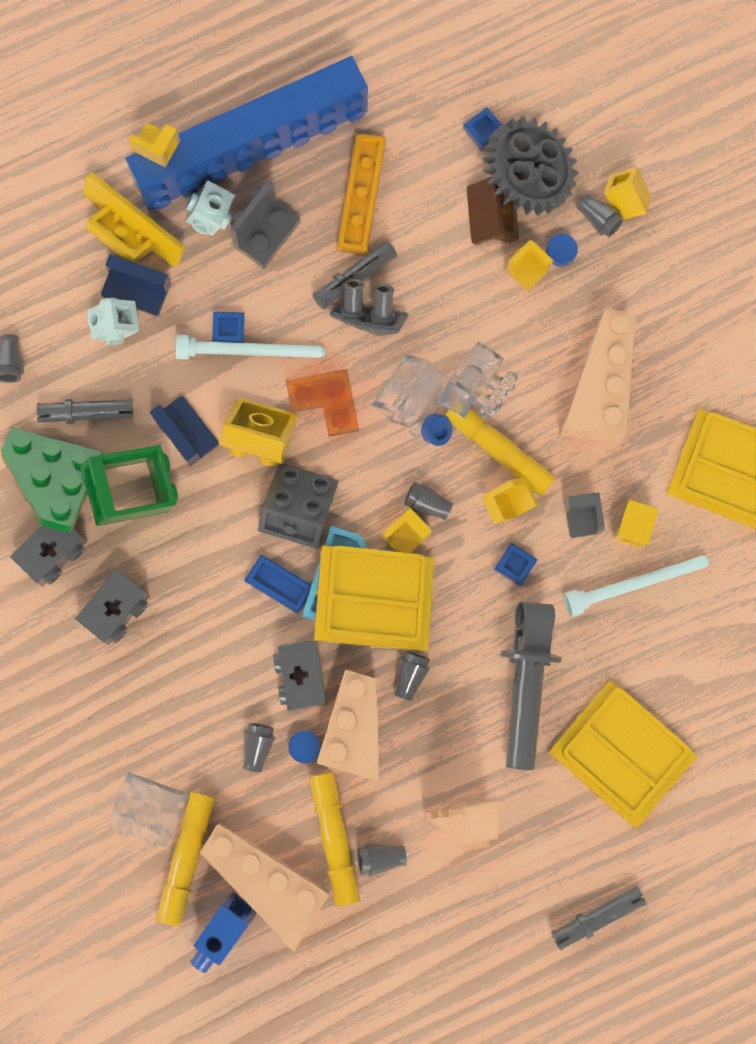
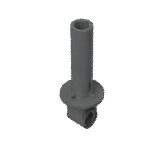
M520 601L515 611L513 649L501 650L500 656L511 658L510 662L516 663L506 767L519 770H534L544 668L545 666L552 665L550 662L560 663L562 661V657L550 653L552 631L555 624V608L552 604Z

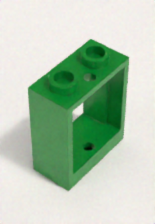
M161 445L88 457L81 465L96 527L168 513L177 505V489L173 483L171 484L168 473L170 470L169 459L166 454H163ZM146 462L157 503L115 511L105 470Z

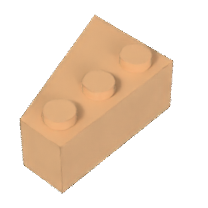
M345 669L317 764L379 782L376 678Z

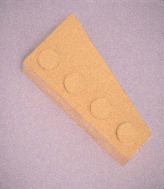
M604 310L592 339L560 436L621 442L627 435L636 312Z
M222 823L217 824L200 853L284 943L295 952L330 892Z

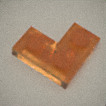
M347 369L286 380L292 413L323 407L328 437L359 431Z

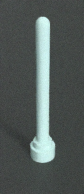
M177 334L176 359L189 360L190 357H195L196 354L322 358L326 354L325 348L317 345L196 341V338H190V335Z
M702 555L586 593L583 590L578 592L576 589L563 593L564 603L570 617L583 614L590 604L706 568L710 560L707 556Z

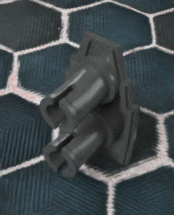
M357 279L345 281L344 305H335L330 312V317L377 336L399 333L409 313L392 309L394 293L392 286L387 284L375 286L374 305L369 304L366 306L363 305L364 283Z

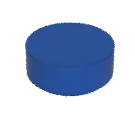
M558 234L552 237L546 248V254L553 260L552 264L559 267L571 264L578 252L576 241L566 234Z
M440 414L427 416L421 427L424 441L435 446L446 444L451 438L453 426L448 417Z
M300 731L291 737L288 749L294 760L300 763H309L318 757L321 744L318 737L312 732Z

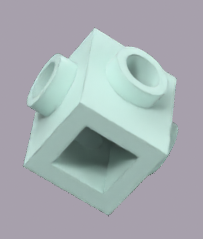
M207 180L198 191V194L193 193L185 208L190 211L185 222L192 225L197 232L213 236L219 228L225 229L232 217V212L228 210L235 195Z
M105 298L100 300L98 305L88 310V323L92 340L105 341L106 345H118L123 343L125 338L139 332L135 301Z

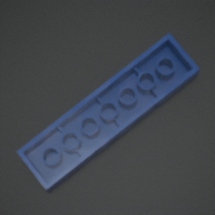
M349 56L178 133L180 143L166 167L138 153L129 155L125 159L147 210H161L169 206L174 199L181 196L190 197L193 193H197L207 180L215 185L219 184L227 178V175L236 171L245 172L260 160L265 158L267 160L274 159L282 153V150L291 146L300 147L306 144L313 136L320 133L322 135L329 134L338 125L346 121L355 122L361 119L368 112V86L353 56Z

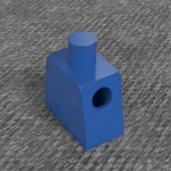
M232 892L213 916L193 945L198 951L192 958L191 964L197 970L207 973L213 963L221 965L257 913L246 901Z

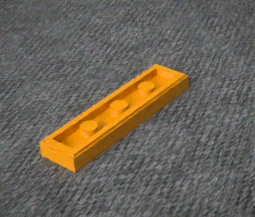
M356 133L337 244L338 252L364 256L368 253L386 137Z

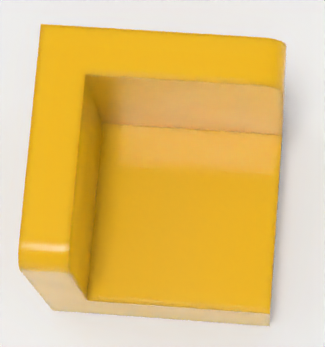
M146 123L139 136L131 134L128 141L132 151L166 167L180 143L177 129L168 124H165L163 129H160L150 123Z
M638 167L610 175L604 190L610 206L619 210L624 220L647 213L652 197Z
M530 239L509 260L506 272L529 292L549 272L553 260Z
M526 477L508 481L481 496L494 525L511 521L538 506V502Z
M629 500L621 524L616 528L613 540L644 549L649 545L659 509Z
M409 508L382 534V539L394 552L412 553L431 536L432 530Z

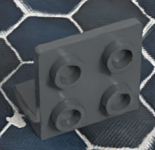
M267 181L263 187L258 186L253 191L249 199L251 203L244 212L239 210L230 223L235 249L263 269H265L301 222L297 215L276 201L274 184L270 181Z
M279 463L262 505L258 531L318 549L325 520L338 486V480Z

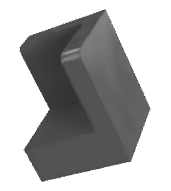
M599 492L567 497L564 505L569 536L571 538L598 535L605 530Z

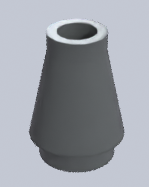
M589 194L580 201L577 207L600 235L604 234L607 237H611L624 220L619 210L594 199Z
M4 334L0 336V382H18L24 373L19 338L13 334Z
M413 482L404 500V505L410 507L414 512L439 517L443 520H446L453 506V503L447 501L423 482L421 484Z
M406 651L404 658L400 657L397 686L394 695L412 701L414 694L430 670V667H428L430 659Z
M249 723L248 730H244L243 769L251 772H262L264 762L275 740L273 727L259 723Z
M366 844L365 847L358 848L357 855L360 873L368 874L369 877L399 866H406L407 864L404 846Z

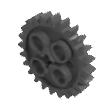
M521 117L517 122L511 119L506 125L503 123L488 138L490 142L484 147L488 153L482 160L489 165L483 171L484 173L492 174V178L487 182L488 185L496 184L498 188L494 193L495 196L503 193L505 195L503 204L513 201L514 211L523 206L525 215L534 210L536 215L539 216L544 211L550 213L555 208H559L572 195L571 189L577 184L572 179L578 175V171L571 168L577 160L568 157V154L573 149L564 148L563 144L566 138L557 139L556 128L551 132L547 131V122H544L539 127L536 118H532L528 123L525 117Z

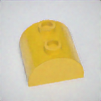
M238 397L223 424L220 445L229 448V453L235 457H245L249 454L259 457V462L266 466H275L277 463L282 464L290 447L298 414Z

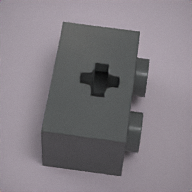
M40 526L10 558L37 584L43 587L46 583L51 585L61 576L63 572L61 568L69 560L74 562L85 551L83 546L87 541L74 528L70 534ZM48 546L53 547L57 553L54 557L48 555L46 551Z
M116 569L75 620L105 644L110 645L112 641L118 643L128 631L126 624L133 616L138 618L147 608L149 603L146 600L149 598V595ZM112 603L114 605H118L120 603L119 609L121 610V613L118 616L116 614H112L109 617V615L112 612L109 609V606Z
M312 640L278 646L279 654H274L273 659L275 672L282 673L284 685L278 686L280 704H287L288 711L325 706L326 699L317 642ZM301 667L303 673H308V677L303 679V685H298L296 680H290V676L296 672L295 668Z

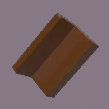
M492 176L467 186L471 242L475 245L493 239L507 243L519 240L517 211H514V202L509 201L507 204H503L505 198L503 193L495 196L494 193L498 188L497 185H488L487 183Z

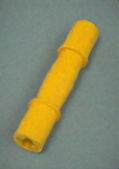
M458 399L445 416L448 417L456 429L468 437L469 441L471 439L475 441L493 459L513 472L514 478L526 477L531 489L540 497L556 479L552 473L534 460L532 455L528 457L511 440L486 423L487 419L485 417H481L462 400Z
M334 772L309 777L315 805L314 813H318L322 844L329 870L326 872L330 878L335 907L360 902L361 899L354 870L356 867L351 863L348 837L340 810L343 805L340 803Z
M190 791L184 817L179 825L182 827L173 854L167 884H163L164 890L155 919L158 922L179 927L182 924L189 894L192 893L189 888L198 864L204 833H208L207 827L215 797Z

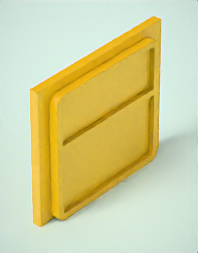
M698 409L684 448L681 450V456L666 495L756 530V429L717 413H709Z
M322 545L318 590L316 591L317 603L313 641L428 652L431 607L433 605L432 589L435 557L346 546L332 547Z
M611 680L605 684L587 707L577 715L575 721L548 751L550 755L635 829L640 826L661 799L669 793L671 787L698 757L683 741Z

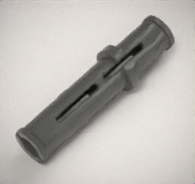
M384 241L382 245L360 259L342 274L336 273L331 282L312 294L314 300L322 310H325L330 304L344 295L343 283L350 278L360 281L365 280L393 258L397 257L395 249L388 241Z
M65 399V402L37 403L36 411L37 415H39L37 421L38 423L66 421L67 424H74V421L133 419V401L128 399L73 402L72 399Z
M635 886L633 889L585 915L582 913L576 915L574 921L555 931H551L553 939H556L555 943L559 950H564V948L584 937L590 939L594 936L593 933L647 905L645 898H641L643 894L639 888Z

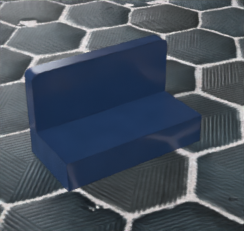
M109 254L105 264L109 273L102 288L101 296L103 298L135 301L136 310L153 316H159L171 286L169 276Z
M183 396L178 397L164 409L158 405L149 412L190 467L219 445L218 440Z

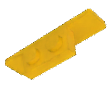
M93 172L86 176L82 193L101 209L87 220L86 229L125 260L137 263L153 250L173 267L180 264L185 246L175 236L169 234L154 219L140 211L130 200L120 195L106 181L100 179Z

